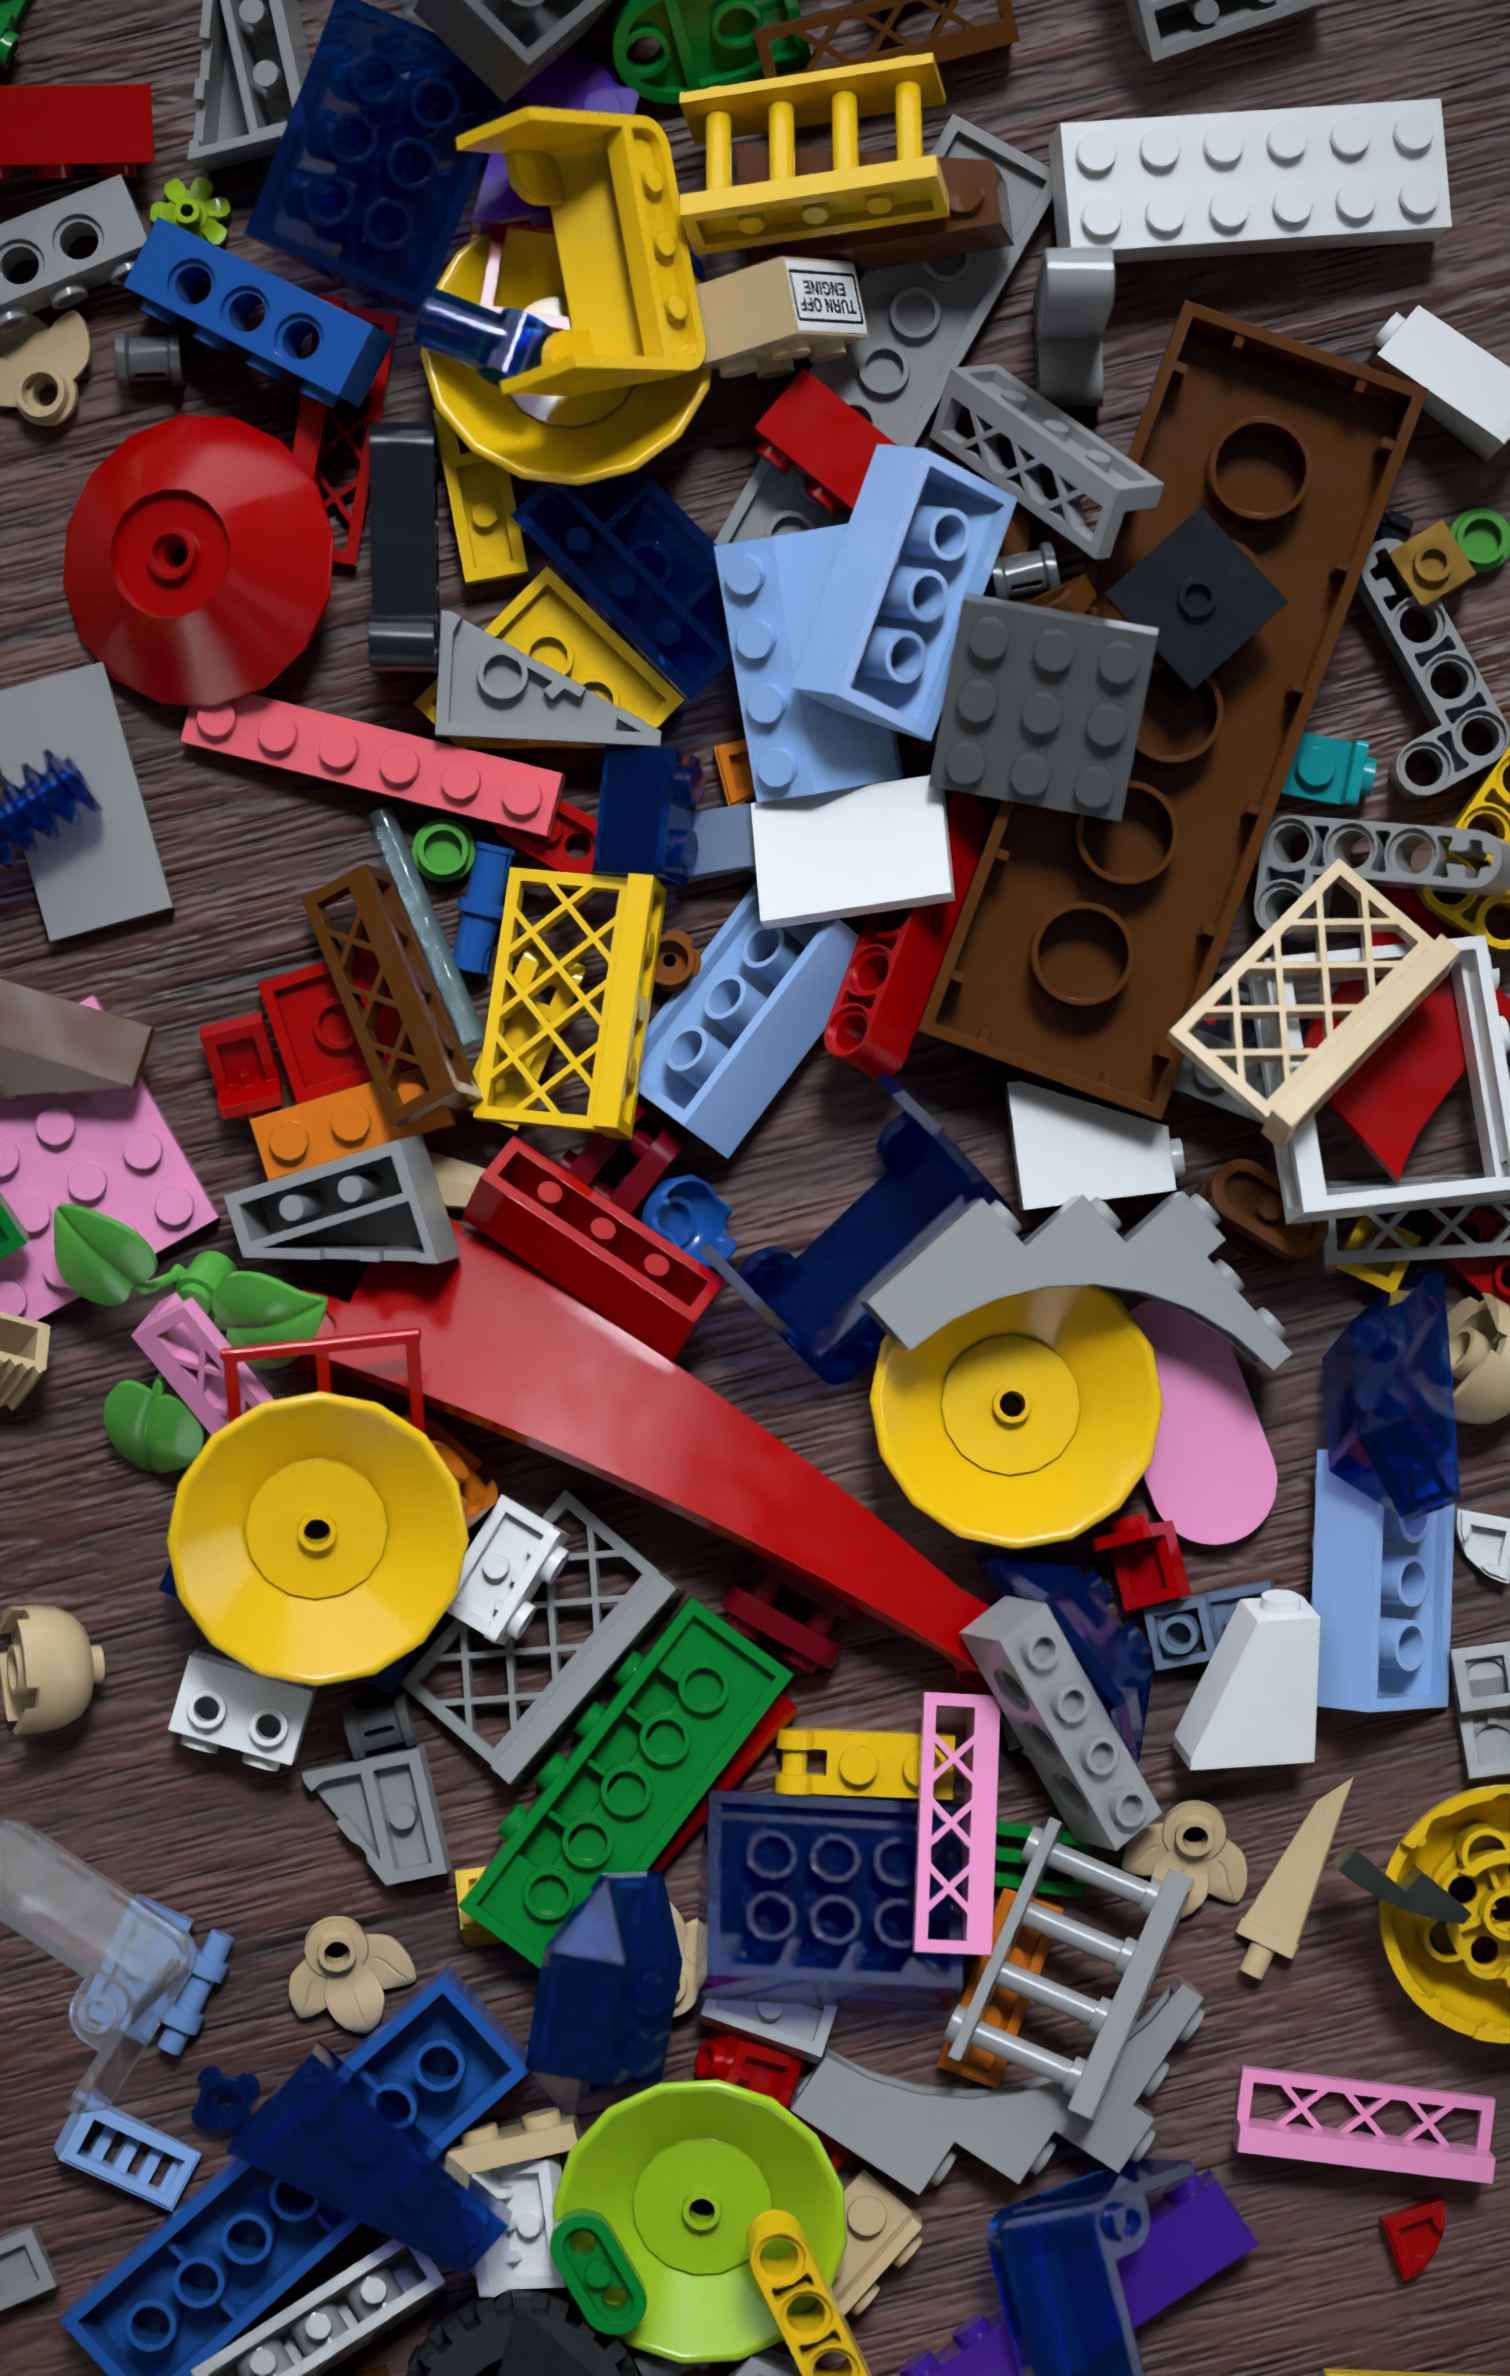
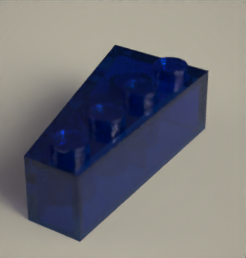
M320 2041L312 2047L236 2133L226 2149L227 2153L465 2276L507 2230L512 2216V2211Z

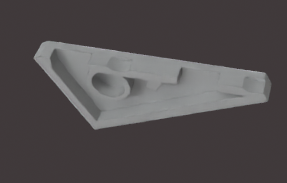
M441 611L436 737L661 748V731L647 724L643 719L587 690L583 685L544 663L525 655L514 646L479 629L452 611Z

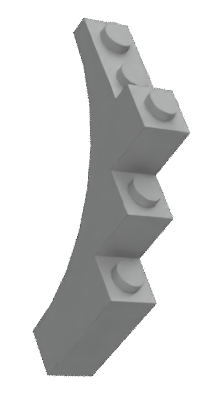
M1184 1191L1171 1193L1123 1238L1116 1232L1122 1225L1120 1220L1100 1198L1094 1197L1089 1201L1083 1194L1072 1196L1023 1242L1015 1235L1022 1229L1020 1223L1002 1203L995 1200L989 1205L983 1198L974 1199L859 1302L901 1351H911L951 1320L998 1298L1044 1287L1091 1286L1135 1293L1183 1311L1225 1337L1260 1371H1274L1293 1354L1282 1342L1288 1334L1280 1322L1264 1307H1260L1255 1311L1239 1292L1245 1288V1285L1235 1271L1223 1260L1218 1259L1212 1263L1207 1257L1226 1240L1216 1229L1221 1219L1200 1195L1195 1193L1189 1198Z
M1176 1975L1146 2014L1136 2021L1095 2120L1068 2110L1067 2108L1072 2096L1062 2092L1064 2085L1043 2076L1016 2084L998 2085L997 2089L990 2086L965 2089L915 2084L869 2070L825 2047L819 2063L812 2065L790 2098V2110L918 2195L921 2194L928 2181L938 2186L944 2179L957 2156V2153L950 2149L954 2142L1014 2182L1020 2184L1028 2171L1037 2175L1049 2160L1056 2146V2142L1050 2139L1054 2131L1119 2173L1127 2160L1133 2164L1138 2163L1154 2139L1156 2132L1149 2128L1154 2121L1152 2113L1148 2107L1138 2102L1137 2099L1141 2093L1150 2097L1164 2079L1169 2069V2064L1163 2061L1175 2041L1178 2039L1182 2043H1186L1196 2031L1205 2014V2011L1198 2007L1204 1998L1197 1987ZM1090 2055L1084 2057L1083 2059L1088 2060Z

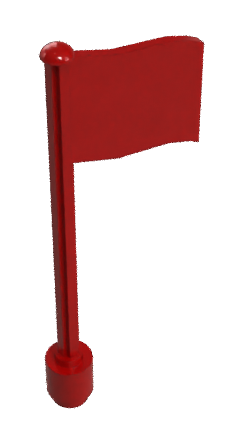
M1379 886L1377 891L1431 938L1436 940L1440 934L1444 935L1447 939L1454 938L1440 920L1421 903L1419 896L1412 889ZM1371 932L1372 947L1407 943L1395 932ZM1451 970L1442 982L1325 1102L1395 1183L1400 1181L1404 1163L1418 1133L1466 1066ZM1385 977L1375 978V984H1376V986H1377ZM1364 979L1340 982L1331 994V1005L1360 1004L1365 998ZM1498 988L1495 994L1499 1016L1505 1017L1510 1030V1000ZM1314 1018L1302 1041L1303 1048H1317L1323 1042L1322 1018ZM1333 1018V1030L1345 1018Z

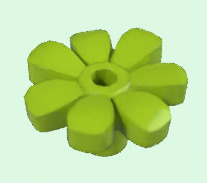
M197 177L193 181L190 190H187L178 179L165 184L164 192L169 203H153L150 209V220L155 223L157 217H160L218 247L223 246L229 234L226 228L219 224L218 221L228 219L232 214L231 205L227 198L215 197L211 200L214 193V185L211 181L202 177ZM193 212L191 216L186 217L188 213Z

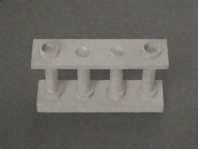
M1050 1817L1045 1829L1034 1826L1027 1839L1020 1858L1021 1862L1029 1865L969 2008L961 2004L957 2005L946 2029L944 2040L953 2043L948 2056L965 2063L973 2045L1064 2085L1062 2092L1072 2096L1067 2109L1095 2120L1195 1881L1193 1878L1169 1868L1164 1881L1153 1877L1148 1882L1058 1842L1066 1826L1061 1821ZM1048 1866L1140 1906L1138 1913L1147 1916L1148 1919L1139 1940L1127 1937L1125 1942L1034 1903ZM1025 1926L1114 1965L1113 1972L1123 1976L1114 1999L1111 2000L1102 1996L1099 2002L1008 1962L1022 1927ZM997 1986L1089 2025L1088 2032L1098 2037L1088 2060L1077 2056L1075 2061H1071L983 2022Z

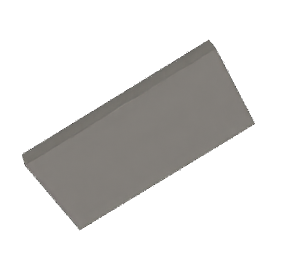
M104 662L0 690V768L49 941L52 943L174 909L172 895L110 677Z

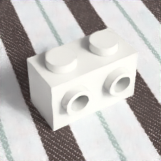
M196 1650L189 1656L168 1730L182 1734L180 1744L189 1748L215 1754L218 1751L219 1745L244 1752L241 1761L248 1765L269 1771H278L280 1763L292 1765L297 1759L318 1686L259 1676L238 1662Z

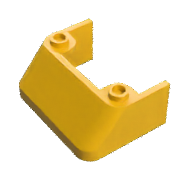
M528 106L455 137L458 150L504 153L508 180L513 190L525 202L535 206H549L551 210L572 329L556 332L546 339L542 348V366L501 381L502 395L576 396L675 377L692 371L702 364L706 354V340L686 231L680 216V198L672 154L667 136L656 121L643 115Z

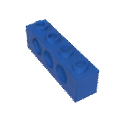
M157 217L123 285L144 297L138 309L171 326H174L178 316L197 324L192 336L224 353H227L231 343L250 352L245 362L247 365L278 381L281 380L285 370L304 379L299 389L300 392L333 409L339 398L360 408L394 340L392 336L374 325L160 217ZM210 277L212 285L208 297L201 303L195 304L194 291L196 286L203 279ZM264 304L265 317L263 322L257 329L248 332V315L256 306ZM318 331L319 344L316 351L310 357L301 359L300 346L302 341L310 333Z

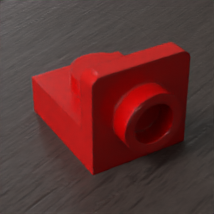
M712 2027L707 2041L700 2046L697 2052L693 2081L719 2079L772 2097L787 2109L804 2060Z

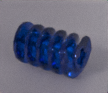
M48 748L43 750L42 754L46 771L42 774L26 762L21 764L24 785L20 788L5 776L0 778V788L3 797L0 800V863L6 868L10 869L17 865L13 845L16 844L29 855L38 852L35 831H39L51 841L60 838L57 817L62 818L72 827L82 824L79 803H82L94 813H99L103 810L90 784L69 754L63 760Z

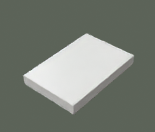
M930 775L814 795L751 803L760 922L764 929L955 901L945 789L929 786Z

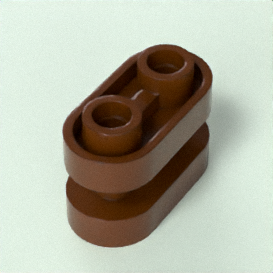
M1235 1159L1225 1163L1204 1179L1194 1192V1194L1200 1195L1220 1217L1221 1222L1216 1226V1229L1226 1239L1224 1242L1271 1269L1282 1270L1294 1266L1305 1257L1317 1251L1324 1244L1328 1236L1329 1220L1286 1224L1279 1176L1252 1160Z

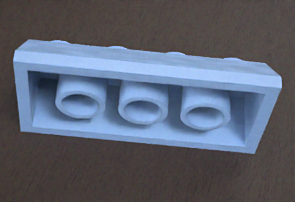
M877 444L789 688L836 711L921 740L931 741L943 709L964 592L984 595L1018 498L926 448Z
M848 524L714 546L756 802L814 795L904 777L895 730L836 711L789 688Z
M756 881L701 954V968L698 975L688 980L689 983L686 988L673 992L648 1025L638 1093L728 1159L825 1030L859 935L840 919L765 930L760 922Z
M1317 1449V1465L1314 1476V1487L1316 1490L1315 1522L1312 1538L1313 1579L1310 1605L1321 1617L1318 1707L1360 1712L1448 1707L1456 1452Z

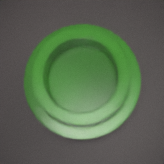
M1476 508L1466 511L1454 521L1450 528V532L1476 573L1494 570L1506 560L1510 553V527L1506 520L1493 510Z
M436 819L425 824L416 834L412 845V856L416 867L425 877L435 882L449 883L459 880L470 871L474 861L476 844L472 834L461 823L451 819Z

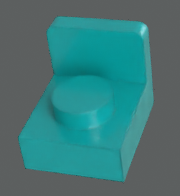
M1303 733L1280 796L1348 809L1353 808L1358 804L1360 795L1370 796L1374 784L1377 759L1367 757L1369 742L1358 739L1350 742Z

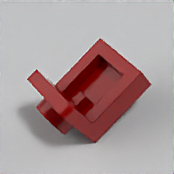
M262 1011L200 1027V1039L218 1094V1109L221 1119L226 1120L237 1117L241 1120H249L266 1115L274 1107L283 1104L282 1077Z
M1147 1513L1133 1515L1111 1521L1112 1534L1092 1539L1095 1552L1110 1551L1125 1612L1192 1595L1173 1520L1150 1524Z

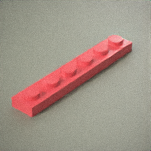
M251 693L215 707L189 706L180 740L187 745L547 838L551 836L566 776L563 773Z

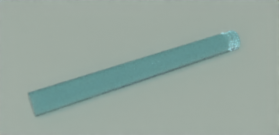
M392 807L378 809L372 812L368 818L463 1048L477 1045L484 1041L485 1032Z

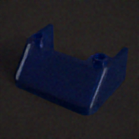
M886 1072L876 1081L903 1111L884 1127L877 1142L876 1156L879 1162L887 1169V1172L797 1258L782 1246H769L753 1252L747 1257L743 1265L735 1270L708 1241L698 1250L752 1309L823 1381L831 1385L848 1382L861 1373L879 1355L881 1342L886 1336L882 1328L859 1304L862 1299L972 1200L983 1198L989 1205L998 1200L1012 1213L1008 1202L947 1132Z
M1141 2158L1138 2163L1133 2164L1127 2160L1119 2173L1108 2167L1007 2206L995 2214L988 2227L987 2246L1020 2376H1145L1116 2260L1137 2251L1147 2239L1150 2229V2214L1144 2193L1194 2174L1192 2161Z

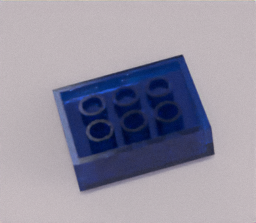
M334 0L243 235L355 292L412 316L416 315L426 308L486 153L458 150L455 137L499 119L505 103L434 32L361 0Z
M709 1790L706 1801L697 1925L696 1999L949 2012L963 1990V1954L912 1952L918 1802ZM939 1803L950 1817L961 1808V1804ZM934 1811L932 1816V1834L944 1824ZM961 1819L957 1822V1824L959 1825L960 1828H961ZM950 1829L931 1846V1863L948 1882L962 1870L961 1841ZM931 1876L929 1900L942 1889ZM962 1881L954 1888L961 1896ZM947 1894L929 1911L928 1939L963 1941L962 1910Z

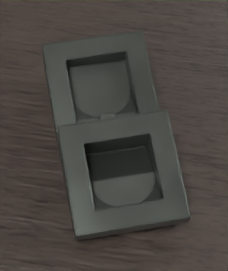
M1349 1843L1331 1862L1338 1871L1358 1886L1400 1909L1419 1916L1458 1924H1465L1472 1915L1459 1901L1415 1865L1409 1869L1397 1884Z

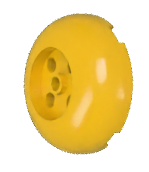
M1497 1784L1470 1789L1447 1798L1431 1808L1403 1836L1393 1852L1385 1874L1398 1884L1409 1869L1415 1865L1448 1893L1449 1886L1454 1879L1462 1876L1469 1877L1475 1884V1893L1471 1900L1461 1903L1472 1913L1465 1924L1443 1922L1419 1916L1379 1899V1926L1384 1950L1395 1976L1412 2000L1430 2017L1455 2031L1472 2036L1477 2040L1510 2044V1915L1503 1919H1497L1493 1917L1491 1910L1497 1909L1495 1901L1499 1898L1507 1897L1510 1900V1784ZM1484 1936L1494 1939L1497 1944V1953L1494 1959L1487 1963L1476 1962L1471 1956L1473 1942L1479 1937Z

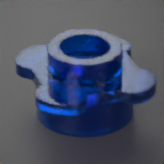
M214 2065L204 2068L197 2078V2082L201 2087L198 2104L193 2107L191 2112L193 2122L202 2129H208L209 2127L221 2130L230 2129L235 2135L247 2133L254 2124V2117L250 2111L253 2097L260 2091L259 2079L251 2072H243L238 2076L223 2073L219 2067ZM226 2094L231 2097L232 2103L229 2106H223L220 2103L222 2095Z

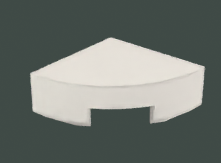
M1455 1508V1534L1466 1558L1482 1573L1495 1580L1509 1584L1510 1518Z

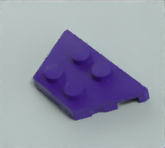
M575 43L504 103L500 118L528 106L635 115L640 94L633 88H629L623 80ZM490 152L471 220L470 234L478 236L491 234V228L494 225L525 220L528 221L529 228L553 223L549 206L531 205L521 199L513 190L508 180L504 153Z

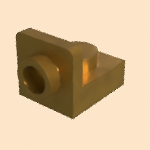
M1443 519L1395 548L1389 554V560L1420 607H1425L1443 595L1446 596L1477 574Z

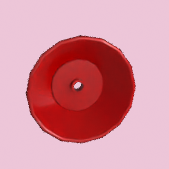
M180 415L130 435L90 474L67 524L63 585L79 637L99 662H104L107 672L113 679L161 704L215 707L266 688L307 649L331 597L335 538L318 484L283 441L235 417ZM183 545L187 551V558L181 566L176 567L173 560L174 552L179 546Z

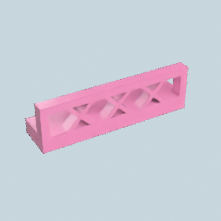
M175 1292L159 1301L131 1336L212 1436L228 1425L224 1365L220 1358V1350L232 1347L193 1297L183 1301ZM237 1362L242 1416L260 1403L273 1401L274 1399L245 1362Z
M922 1693L912 1952L971 1956L992 1955L1001 1708L994 1695ZM937 1707L967 1708L966 1741L955 1752L936 1734ZM936 1746L946 1757V1760L934 1770ZM964 1753H965V1765H964L963 1762L959 1759ZM951 1765L964 1777V1804L952 1817L933 1798L934 1781ZM934 1811L944 1824L932 1834V1816ZM962 1817H963V1830H962V1829L959 1827V1825L957 1824V1822H958ZM950 1829L962 1842L961 1871L948 1882L931 1863V1846ZM931 1876L942 1889L929 1900ZM961 1882L959 1894L954 1888ZM948 1894L960 1908L959 1941L928 1939L929 1911Z
M1241 2065L1232 2142L1237 2152L1493 2184L1496 2158L1490 2152V2142L1496 2099L1493 2096ZM1254 2082L1281 2086L1295 2103L1275 2120L1250 2117ZM1291 2087L1311 2089L1312 2091L1300 2099ZM1327 2092L1345 2094L1358 2111L1338 2128L1321 2126L1308 2110L1310 2105ZM1354 2095L1375 2097V2099L1363 2107ZM1390 2100L1407 2101L1421 2119L1401 2136L1384 2134L1371 2117L1372 2114ZM1418 2103L1439 2106L1426 2115ZM1453 2108L1479 2110L1474 2145L1447 2142L1434 2123ZM1302 2112L1311 2125L1292 2123L1290 2121ZM1363 2121H1366L1374 2133L1353 2129ZM1426 2129H1429L1438 2141L1416 2137Z

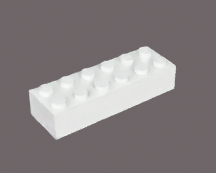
M1441 98L1060 123L1048 139L1057 248L1112 246L1114 263L1431 242L1438 239L1452 227Z

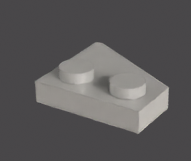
M424 1745L372 1755L357 1761L354 1759L311 1768L302 1772L303 1781L310 1791L316 1790L339 1818L336 1821L337 1825L351 1842L362 1847L366 1853L368 1864L386 1886L445 1874L453 1869Z

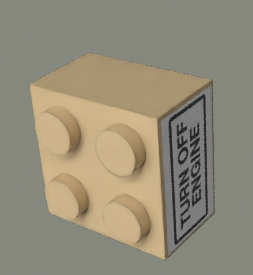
M781 256L696 285L706 340L705 358L698 368L711 367L712 369H719L722 378L742 376L755 371L758 379L785 376L795 371V361L807 357L809 362L812 363L834 360L847 354L845 345L869 338L854 262Z

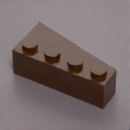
M734 144L738 185L769 181V146ZM795 148V177L833 171V150ZM859 152V167L897 161V154ZM937 157L949 194L950 217L746 248L748 268L784 256L854 262L856 273L1014 246L1007 184L994 160Z

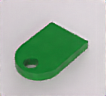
M622 0L611 20L609 47L617 72L629 88H633L641 97L658 103L676 104L680 103V93L762 79L763 74L752 30L801 17L797 0ZM796 34L769 41L777 73L805 66L811 57L808 41ZM651 37L660 42L658 51L649 59L638 61L627 56L629 46L639 38Z

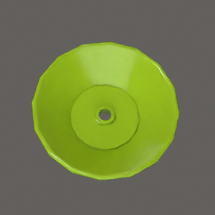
M719 2079L658 2083L608 2107L570 2149L553 2199L554 2225L561 2216L575 2209H591L602 2214L610 2222L645 2284L647 2307L643 2319L631 2331L616 2335L617 2338L629 2347L680 2364L740 2361L785 2340L754 2276L750 2263L746 2234L748 2226L756 2216L773 2209L783 2210L795 2216L801 2224L831 2288L847 2245L843 2185L818 2136L774 2098ZM704 2199L713 2205L714 2211L708 2215H699L693 2211L691 2204L696 2200ZM579 2231L571 2237L570 2241L574 2247L583 2250L590 2248L594 2244L595 2239L589 2232ZM774 2239L764 2245L761 2253L771 2258L783 2257L790 2252L794 2244L786 2239ZM610 2287L603 2292L602 2297L607 2303L617 2305L622 2303L627 2295L619 2287ZM800 2296L790 2303L788 2309L796 2314L810 2313L818 2306L820 2300L814 2296Z

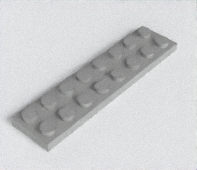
M952 114L930 156L994 160L1007 184L1014 246L864 272L858 284L869 338L845 345L847 351L845 356L834 360L816 362L809 371L898 446L915 447L942 398L950 368H957L961 365L1053 199L1050 167L955 114ZM761 457L704 559V564L717 570L714 546L848 524L851 517L842 509L835 516L831 515L806 494V489L811 485L806 479L792 468L784 475Z

